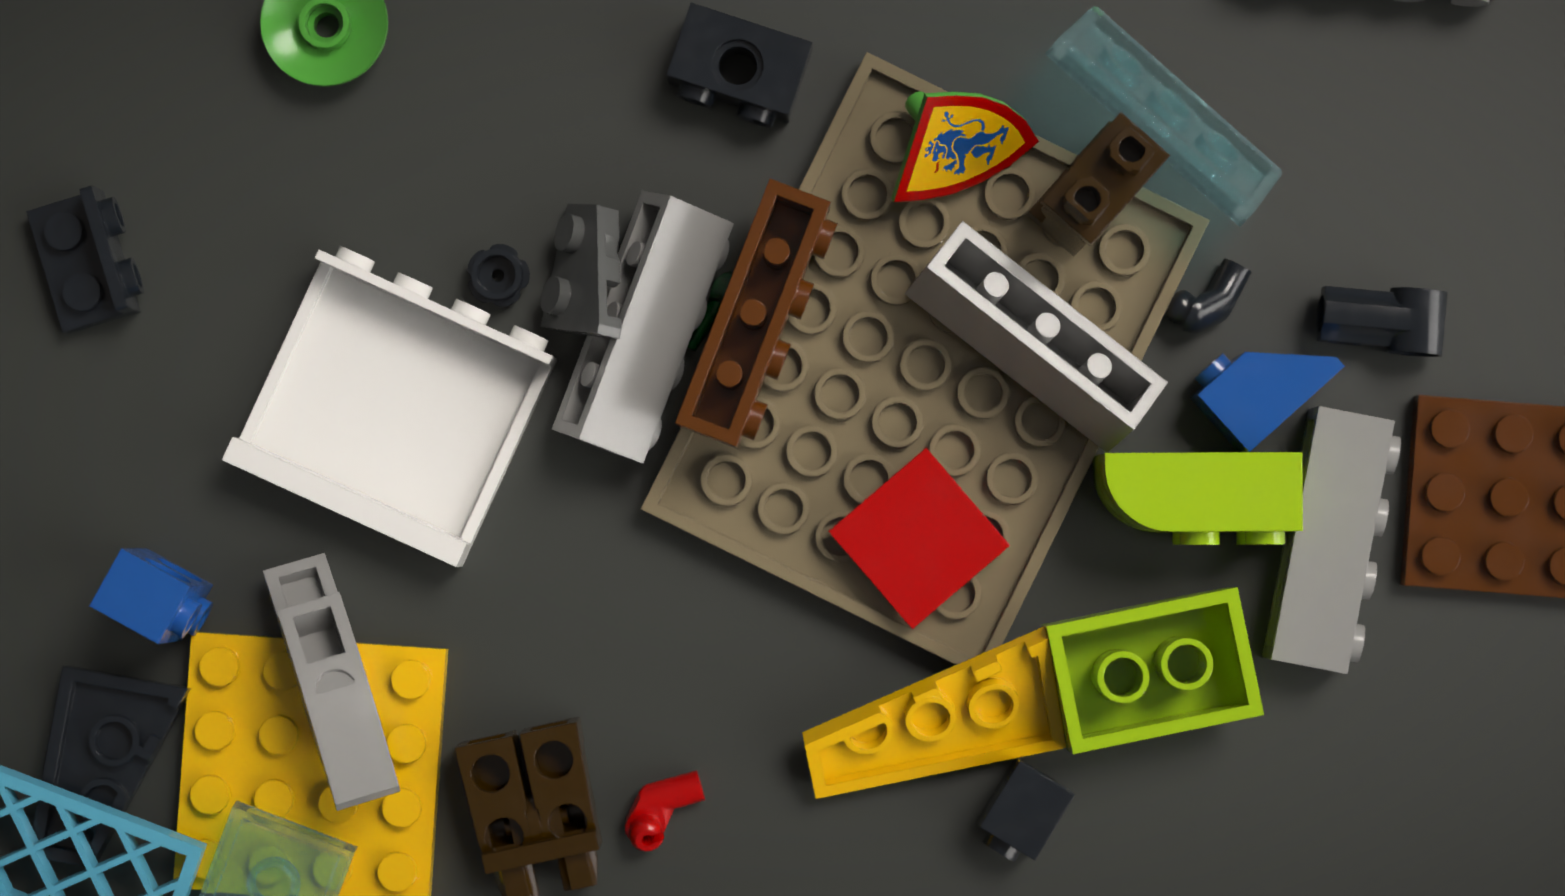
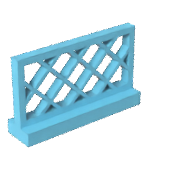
M0 765V795L6 805L0 808V818L8 814L11 815L26 845L0 857V896H66L63 889L87 878H91L99 896H114L103 871L128 860H131L146 892L137 896H163L173 890V896H189L207 843ZM15 791L23 793L28 796L22 799H18ZM39 800L54 805L66 827L41 840H38L23 807ZM75 814L86 817L88 819L78 822ZM101 823L116 829L126 851L98 863L83 831ZM71 837L86 869L58 881L43 848ZM135 837L141 838L148 842L138 845ZM162 846L185 855L186 859L180 876L158 886L143 854ZM30 854L45 887L27 894L13 888L3 866Z

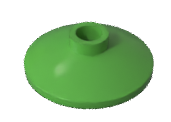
M264 0L260 18L262 39L268 54L275 64L293 79L319 87L345 84L358 78L371 68L384 48L389 23L384 0ZM333 16L339 21V28L336 34L328 38L319 36L317 33L318 22L323 17Z

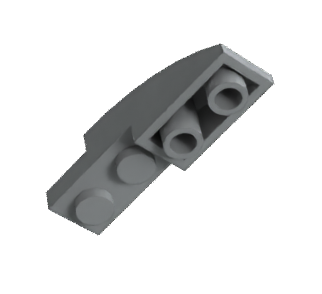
M325 553L263 570L266 587L297 680L304 710L336 810H342L400 792L389 748L361 656Z

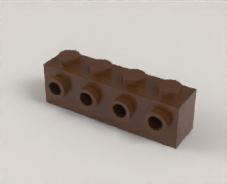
M771 178L769 179L675 422L677 426L736 449L739 447L742 436L754 441L768 404L757 400L764 379L768 376L778 380L791 346L790 343L780 340L789 316L801 320L814 287V283L803 279L812 255L821 259L825 258L838 224L827 219L830 211V201Z

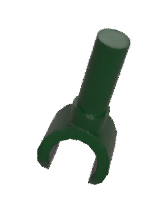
M731 271L720 275L713 284L704 319L700 326L693 331L688 344V348L696 351L713 326L733 274Z

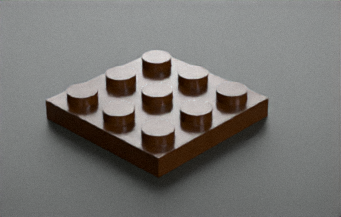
M1429 395L1414 396L1400 585L1565 598V406Z

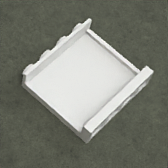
M340 246L336 256L318 250L315 259L319 260L320 264L240 437H232L222 460L450 565L463 567L556 364L557 359L544 352L549 341L516 325L513 326L509 336L488 327L486 324L491 314L459 299L455 300L451 309L428 299L432 292V287L402 273H397L393 283L370 273L375 261Z

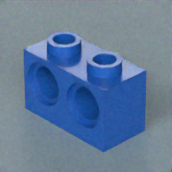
M121 548L89 606L157 644L182 641L187 633L195 636L206 622L213 607V602L206 598L213 584L148 548Z

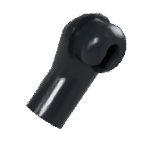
M1224 258L1206 292L1198 297L1193 296L1186 290L1176 292L1166 312L1169 321L1183 325V331L1195 334L1222 323L1231 314L1252 272L1244 266Z

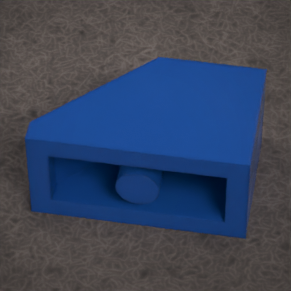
M1244 352L1235 356L1230 361L1222 353L1194 378L1202 387L1190 399L1238 452H1250L1345 366L1337 357Z

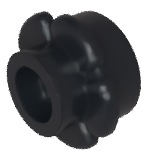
M495 244L489 250L476 252L470 259L467 268L469 275H471L468 286L472 295L482 303L490 301L494 302L498 307H505L515 303L521 296V289L527 287L529 283L530 271L527 263L517 257L518 252L514 248L505 244ZM495 270H502L504 272L502 281L496 282L493 280L492 274Z

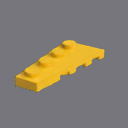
M1041 627L802 732L815 798L818 799L1066 748L1049 639L1045 627Z

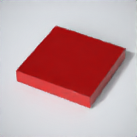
M927 448L922 450L828 531L911 629H914L1010 546Z

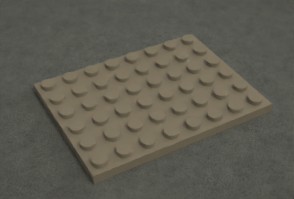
M866 52L799 187V190L830 201L831 205L827 219L838 224L825 258L821 259L812 255L803 279L814 283V287L801 320L789 316L780 340L790 343L791 346L778 380L766 376L757 400L768 404L757 435L754 441L742 436L739 447L736 449L681 427L641 510L957 665L1003 644L1099 446L905 295L906 291L959 224L964 221L1142 361L1210 220L1142 187L1091 246L1086 244L1073 257L1026 214L1066 169L1069 170L1071 168L1070 164L1078 155L1037 135L1035 136L1039 142L1012 165L980 184L947 196L918 201L893 202L891 197L915 125V121L905 108V102L915 92L938 93L948 91ZM927 448L1010 546L914 629H911L828 531L922 450Z

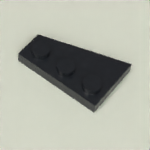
M63 666L42 781L126 812L182 710L191 688L75 666ZM39 800L33 830L38 840H41L66 827L56 807ZM75 814L78 822L88 819L86 817ZM101 823L83 831L98 862L116 829ZM71 837L43 848L48 860L84 866Z

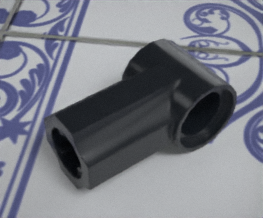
M1324 286L1321 288L1317 306V341L1353 346L1385 347L1386 353L1397 355L1442 357L1448 292L1413 287L1390 288V292Z

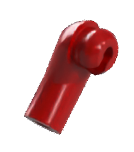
M695 770L648 783L639 789L625 819V833L633 847L644 852L657 849L664 840V832L674 809L705 801L698 771Z

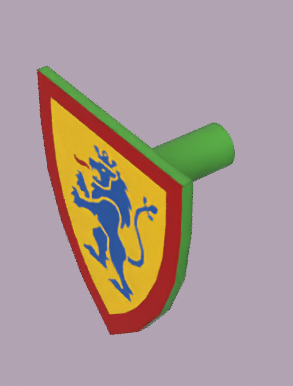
M915 92L905 102V108L915 121V125L891 199L893 202L931 199L951 195L980 184L1012 165L1039 141L1024 117L1003 101L981 93Z

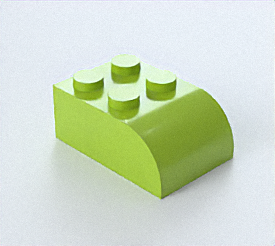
M1302 452L1103 453L1096 455L1092 461L1094 485L1106 509L1119 521L1132 528L1147 532H1172L1173 545H1220V532H1236V545L1285 544V532L1303 531Z
M1238 587L1182 595L1040 625L1045 627L1049 639L1066 750L1072 754L1264 715Z

